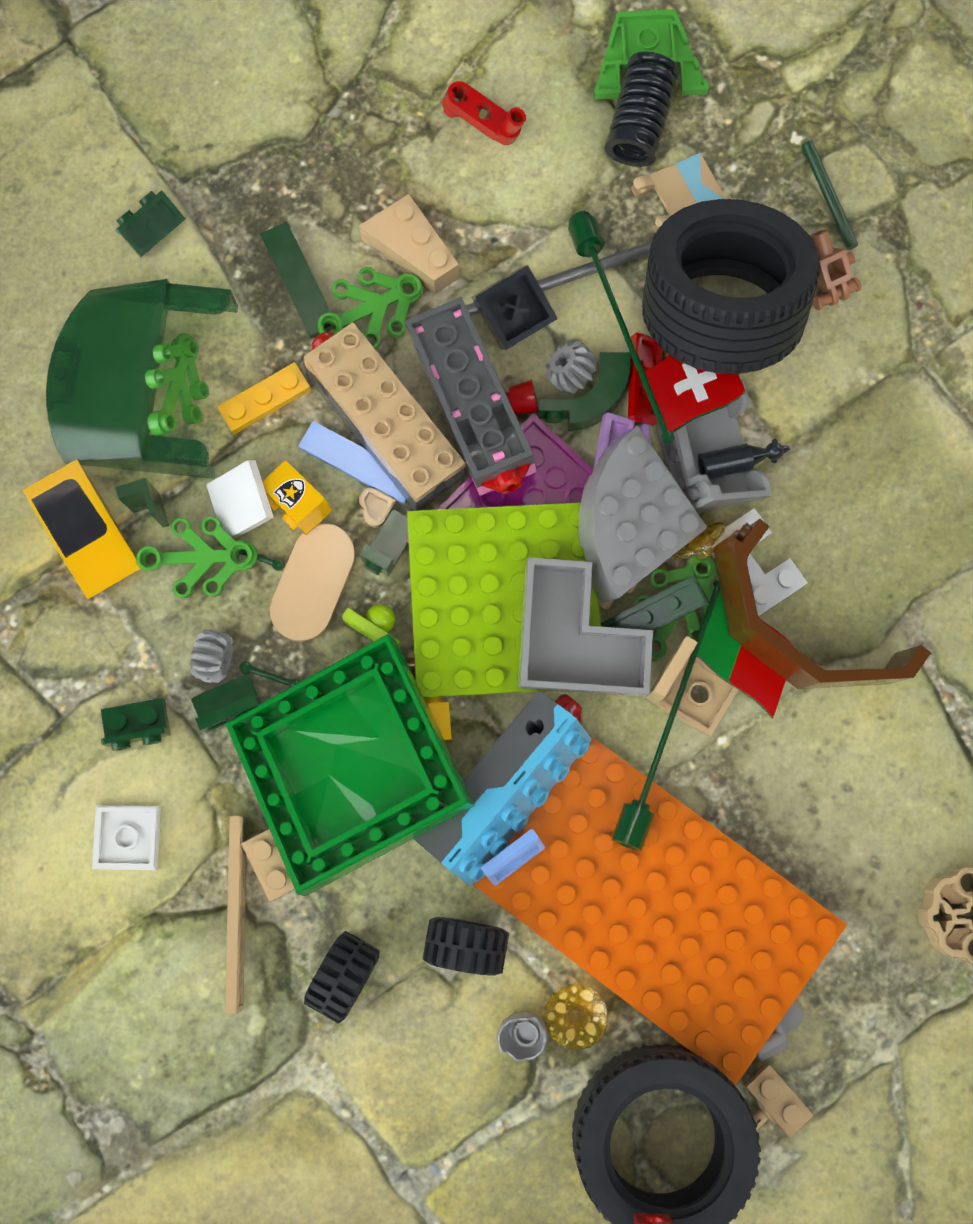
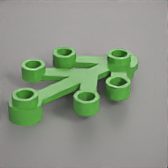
M363 267L358 275L360 285L371 287L376 284L390 289V291L382 295L350 285L343 279L335 281L332 287V294L336 299L345 300L351 298L364 303L339 316L334 313L323 314L318 321L317 328L319 334L326 332L324 326L330 324L335 328V331L332 333L335 335L352 322L372 314L368 330L363 335L366 338L372 337L375 339L376 343L372 346L376 350L380 342L379 332L386 308L398 301L395 317L389 321L387 332L392 338L402 337L406 329L405 318L409 305L418 301L423 292L422 282L415 275L403 274L398 278L378 273L371 267ZM368 273L373 279L366 281L362 278V275ZM343 286L347 291L341 294L336 291V288ZM404 286H409L412 288L413 292L407 294L403 291L402 288ZM394 324H398L402 328V330L400 332H395L392 330L391 326Z
M188 333L179 334L177 338L172 340L171 346L164 343L153 348L154 359L159 364L171 362L173 357L176 360L174 368L165 370L160 368L151 369L145 374L146 383L152 389L163 387L166 382H170L162 409L151 412L148 417L149 429L155 436L169 435L176 429L177 420L173 413L178 396L182 406V418L186 424L200 423L202 419L201 410L197 405H192L191 397L194 400L206 399L209 395V388L206 382L199 380L195 363L199 347L196 340ZM186 371L190 382L189 388L185 376Z
M206 517L202 521V531L207 535L214 536L227 550L212 549L192 530V525L188 520L177 518L171 524L172 532L176 536L182 537L196 551L161 552L158 548L145 546L137 553L136 561L141 569L151 572L159 570L162 565L196 564L183 579L177 580L173 585L174 594L180 598H188L193 594V586L214 563L227 562L214 578L207 579L203 584V590L206 595L217 597L222 594L224 584L237 570L245 571L255 565L258 553L256 547L251 542L233 539L222 528L221 521L215 517ZM215 521L216 529L209 532L207 529L208 523ZM181 522L186 524V530L183 533H179L177 530V526ZM241 550H246L248 554L244 561H240L238 558ZM151 554H155L157 557V561L153 565H150L148 562ZM212 582L218 584V590L215 593L209 591V585ZM182 583L188 586L185 594L179 592V586Z
M698 554L688 560L686 567L670 571L662 569L653 571L649 582L653 588L662 589L667 583L682 581L696 575L708 601H710L713 593L711 580L716 575V565L709 556ZM696 565H704L707 570L706 573L699 574L696 571ZM657 574L662 575L665 582L657 584L654 581V576ZM647 595L639 596L634 602V606L637 605L639 601L646 600L650 597ZM708 604L703 607V616L706 613ZM696 610L684 616L689 632L687 636L691 639L692 633L699 632L700 630ZM678 620L658 629L655 635H653L652 642H657L660 645V651L657 653L652 652L651 661H657L665 655L667 651L665 641Z

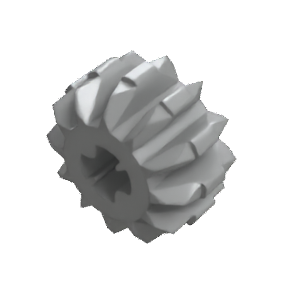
M568 340L564 347L558 345L555 354H550L551 361L545 364L548 369L545 376L559 391L572 394L578 388L584 389L585 383L593 380L591 374L597 370L595 366L597 358L594 356V353L579 341L571 342Z
M204 629L197 635V640L193 643L194 647L191 652L192 656L189 663L191 674L195 678L209 683H219L227 676V671L230 669V663L233 659L234 647L232 646V637L216 629Z

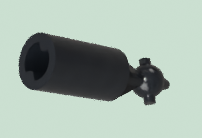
M773 439L772 443L768 444L766 448L748 445L747 443L699 453L698 468L700 475H707L710 480L750 471L754 465L767 457L771 459L772 463H777V460L789 451L790 448L778 443L777 439Z

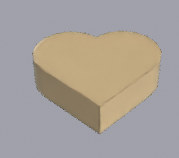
M372 487L362 490L359 495V503L364 510L363 518L366 524L373 528L383 526L390 512L395 507L397 500Z

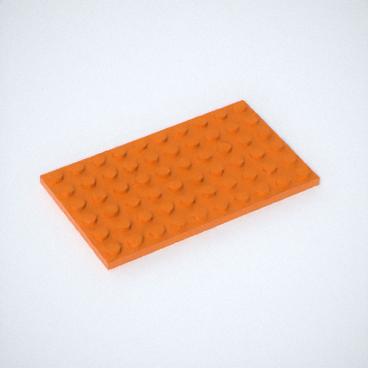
M589 735L592 741L587 752L573 762L565 779L554 785L549 791V797L542 806L535 808L530 814L526 826L521 831L516 832L508 841L509 846L530 829H533L544 844L545 849L499 884L494 886L487 876L484 875L474 886L692 1053L717 1067L736 1086L848 924L653 781L645 803L651 806L649 811L654 814V818L642 851H635L611 841L624 803L631 804L632 800L639 801L647 777Z

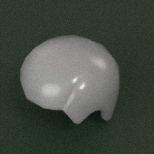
M529 1011L512 1013L503 1020L496 1038L499 1051L502 1054H508L516 1062L535 1059L542 1054L549 1037L545 1023L541 1018Z

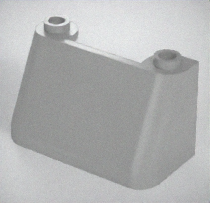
M741 379L746 390L744 395L727 407L694 419L673 432L675 439L671 443L664 444L662 442L661 435L663 433L659 423L656 424L666 468L697 513L760 501L772 496L770 482L763 471H746L709 480L707 475H700L698 468L699 453L743 444L737 416L745 411L749 403V395L744 379Z

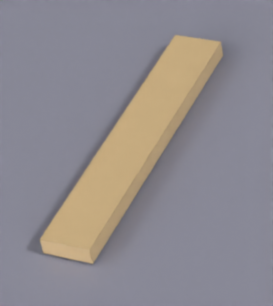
M230 816L225 1014H237L243 1010L246 853L241 843L247 841V818L243 816Z

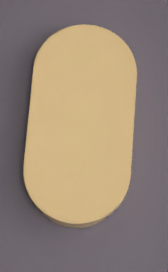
M318 524L307 535L302 533L294 545L270 604V617L274 627L282 636L296 642L309 641L323 634L330 625L353 569L356 556L351 538L340 527L332 524Z

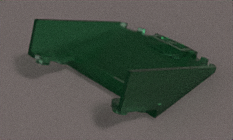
M168 279L93 289L79 301L64 323L56 340L49 363L46 383V407L51 435L65 464L78 459L79 463L84 466L215 479V471L208 463V450L202 442L194 439L150 435L148 417L153 412L156 388L152 389L147 385L145 374L148 370L160 367V364L154 359L153 348L156 345L163 344L168 310L218 315L223 312L237 313L238 304L231 289L173 284Z

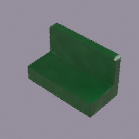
M146 478L115 487L118 499L133 513L148 509L150 515L163 528L169 526L160 494Z
M248 674L191 699L198 718L195 720L199 730L205 733L225 725L228 721L261 704Z

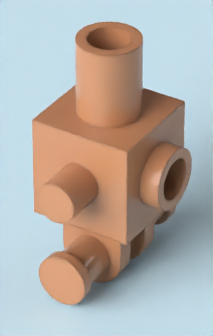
M827 229L810 235L818 250L819 262L821 264L817 288L822 289L823 294L814 296L812 303L818 311L828 304L830 306L837 304L839 299L844 301L849 298L850 293L861 290V283L857 277H853L850 267L851 264L855 263L854 254L852 252L846 253L845 249L833 248Z

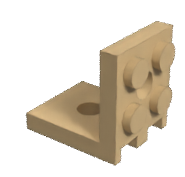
M686 636L676 646L650 690V695L646 696V700L670 714L690 655L698 642ZM696 657L675 717L710 738L739 690L722 680L702 660ZM694 686H701L706 690L707 699L705 702L697 703L693 701L690 693Z

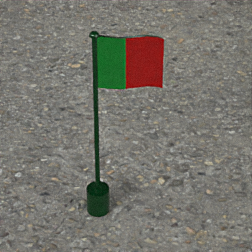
M719 580L714 581L712 584L715 587L696 638L698 643L687 663L639 801L632 800L631 804L624 803L611 841L623 847L640 852L643 849L654 818V814L649 811L651 806L646 804L645 801L696 657L702 660L722 680L753 699L772 719L774 718L786 680L729 636ZM761 620L764 624H766L768 627H770L773 631H775L777 634H779L782 638H784L787 642H789L792 645V643L786 637H784L778 630H776L775 628Z

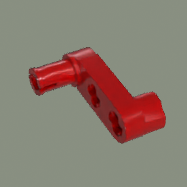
M463 81L453 82L448 87L441 102L443 112L448 117H461L493 141L496 140L502 145L513 144L520 135L521 126L526 121V114L522 109L514 107L509 112H506ZM482 109L488 112L484 120L479 117Z

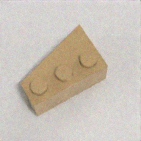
M409 194L359 225L361 240L364 243L380 251L390 262H395L407 274L415 275L420 279L422 285L434 294L460 278L458 262Z

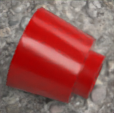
M532 379L509 387V392H505L515 414L538 413Z

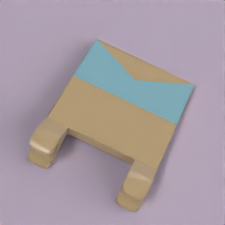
M701 153L650 175L639 176L634 179V185L631 186V191L635 197H639L654 188L669 215L656 219V225L653 226L655 233L665 220L684 207L701 201L726 199Z

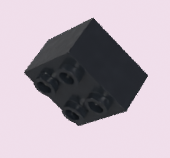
M528 265L518 268L471 297L501 350L511 348L558 319Z

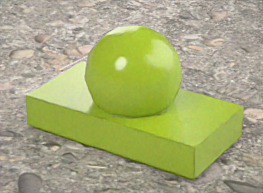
M385 604L372 606L367 611L365 618L347 608L342 616L345 624L373 642L388 634L387 632L395 624L394 611ZM396 639L399 647L401 648V642L398 639Z

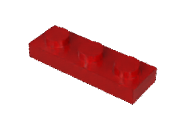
M638 332L631 336L644 372L662 361V348L651 336ZM630 354L628 419L655 426L658 424L657 418Z

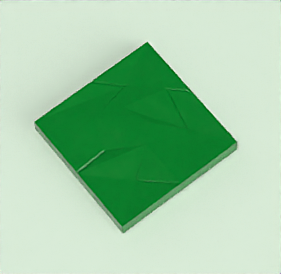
M389 633L225 723L297 895L307 896L475 806L396 639Z

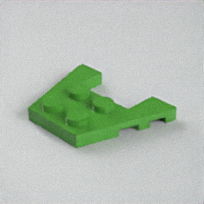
M675 9L617 12L595 87L594 100L618 99L621 89L620 70H626L628 60L633 54L645 51L662 54L676 63L679 68L681 96L707 95L709 89L708 82L700 72V64L692 54L688 45V37ZM647 62V63H651V64H656V65L662 66V65H660V64H658V63Z

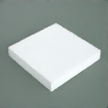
M247 460L206 484L216 518L221 521L222 528L233 539L274 518L255 460Z
M96 805L92 869L158 870L161 806Z

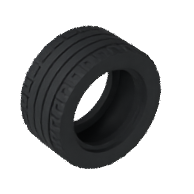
M716 199L701 201L684 207L662 223V226L657 229L651 242L642 301V315L646 328L664 351L676 360L696 369L720 374H742L772 366L791 354L803 336L820 275L821 264L819 262L818 250L810 235L796 221L784 213L760 203L738 199ZM710 275L731 276L748 281L764 290L767 294L748 298L729 297L708 291L694 283L692 279Z
M654 1044L653 1046L642 1045V1048L634 1047L630 1051L621 1052L622 1055L614 1056L608 1063L605 1062L602 1065L603 1068L600 1071L597 1069L592 1079L588 1080L587 1087L583 1088L582 1095L577 1101L578 1106L574 1111V1121L572 1123L573 1151L585 1191L598 1212H601L603 1218L612 1224H634V1213L669 1214L674 1224H729L733 1219L735 1220L738 1216L737 1213L740 1209H744L746 1201L750 1199L751 1189L755 1188V1179L759 1175L758 1164L761 1161L759 1157L761 1147L758 1141L760 1137L756 1131L757 1124L752 1116V1110L748 1107L747 1101L743 1098L738 1088L709 1061L688 1049L684 1050L677 1046L672 1047L666 1044L664 1046ZM659 1089L680 1090L699 1098L709 1109L715 1129L713 1154L706 1169L687 1187L669 1193L647 1192L631 1185L616 1171L612 1165L610 1155L612 1131L622 1111L639 1096Z

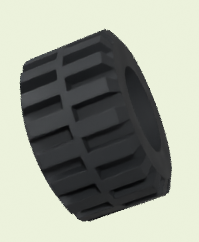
M435 917L429 919L422 959L430 965L459 972L487 976L502 974L509 933L503 928L453 918Z
M344 931L337 937L318 968L305 993L304 1004L338 1024L345 1020L377 964L380 950L353 934Z

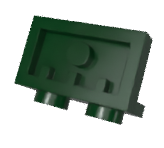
M162 190L157 195L150 191L139 201L142 207L133 214L129 209L116 220L120 226L115 231L125 239L140 258L186 220Z
M164 698L101 709L105 737L101 738V744L111 747L112 751L130 749L131 743L143 741V745L158 744L162 742V737L171 736Z

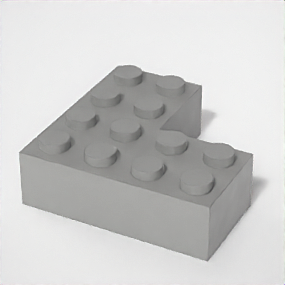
M528 558L525 563L518 688L642 697L650 695L653 630L589 626L592 562Z

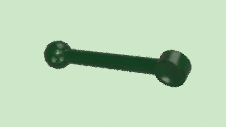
M246 550L239 552V554L248 556ZM258 554L257 560L271 565L275 571H282L284 569L283 560L278 558L272 560Z
M247 661L242 662L239 666L240 671L244 674L253 673L288 685L289 688L300 682L298 679L289 680L252 667L251 663Z

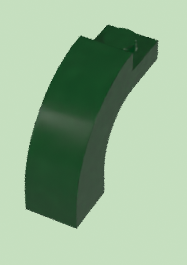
M600 352L597 362L598 381L594 388L579 398L539 399L538 418L545 419L546 423L553 424L561 423L563 419L568 420V431L586 429L601 422L602 416L606 413H612L623 397L630 374V352Z

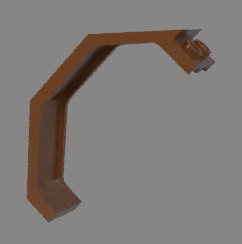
M758 519L751 525L745 523L740 530L736 529L731 536L713 547L729 636L797 689L887 685L914 678L931 654L929 650L919 645L896 652L884 669L825 670L764 624L757 614L747 559L770 526L761 519Z

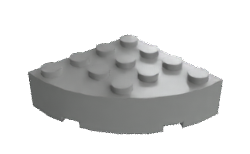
M638 425L621 434L605 449L598 459L592 475L588 477L579 509L580 547L584 549L586 562H592L591 584L602 603L618 599L707 529V526Z

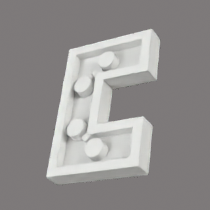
M754 508L722 529L717 536L713 535L711 541L704 546L707 548L712 545L707 550L715 560L713 547L731 536L736 529L740 530L745 523L751 525L758 519H763ZM769 528L759 542L772 534ZM749 554L747 566L758 616L808 583L791 558L767 574H764L752 555Z

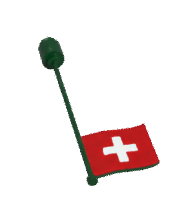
M580 211L572 215L569 219L568 231L576 252L583 257H592L663 433L661 435L662 442L664 444L671 443L675 439L673 432L694 419L727 407L744 395L746 390L739 374H720L696 369L676 360L672 356L644 372L597 255L603 249L605 240L596 218L587 211Z

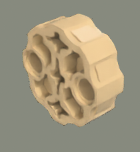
M951 868L948 873L940 877H934L924 888L925 897L923 904L918 909L919 923L926 930L930 939V945L942 955L958 958L963 962L973 964V956L968 951V945L973 940V917L969 919L957 917V915L973 911V868ZM965 874L971 880V886L967 891L960 884L961 878ZM949 904H956V907L951 908ZM942 913V919L933 920V915ZM958 924L961 928H953V926Z

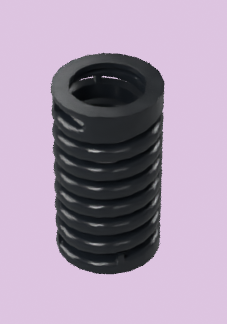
M646 51L635 53L629 58L604 147L607 155L613 160L633 167H646L655 162L656 152L660 146L659 141L663 135L662 130L665 127V120L667 119L671 99L674 94L673 90L679 75L678 66L670 58L662 54ZM647 62L658 63V64H660V65H662V66H659V65H656V64L647 63ZM620 147H622L623 149H625V150H627V151H629V152H632V153H635V154H639V156H636V155H632V154H630V153H627L626 151L622 150Z

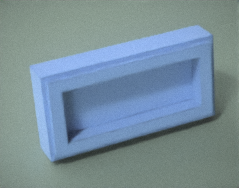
M530 829L480 868L495 886L544 850L545 846L535 831Z

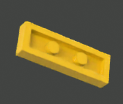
M294 362L217 406V409L234 435L311 391V388Z

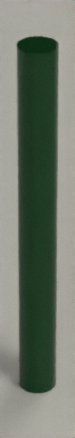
M807 141L802 144V149L847 250H851L858 246L856 237L813 141Z

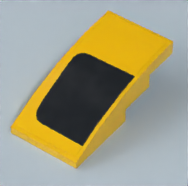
M78 459L23 490L42 526L87 599L141 569L137 564L135 554L126 542L124 534L113 519L109 508Z

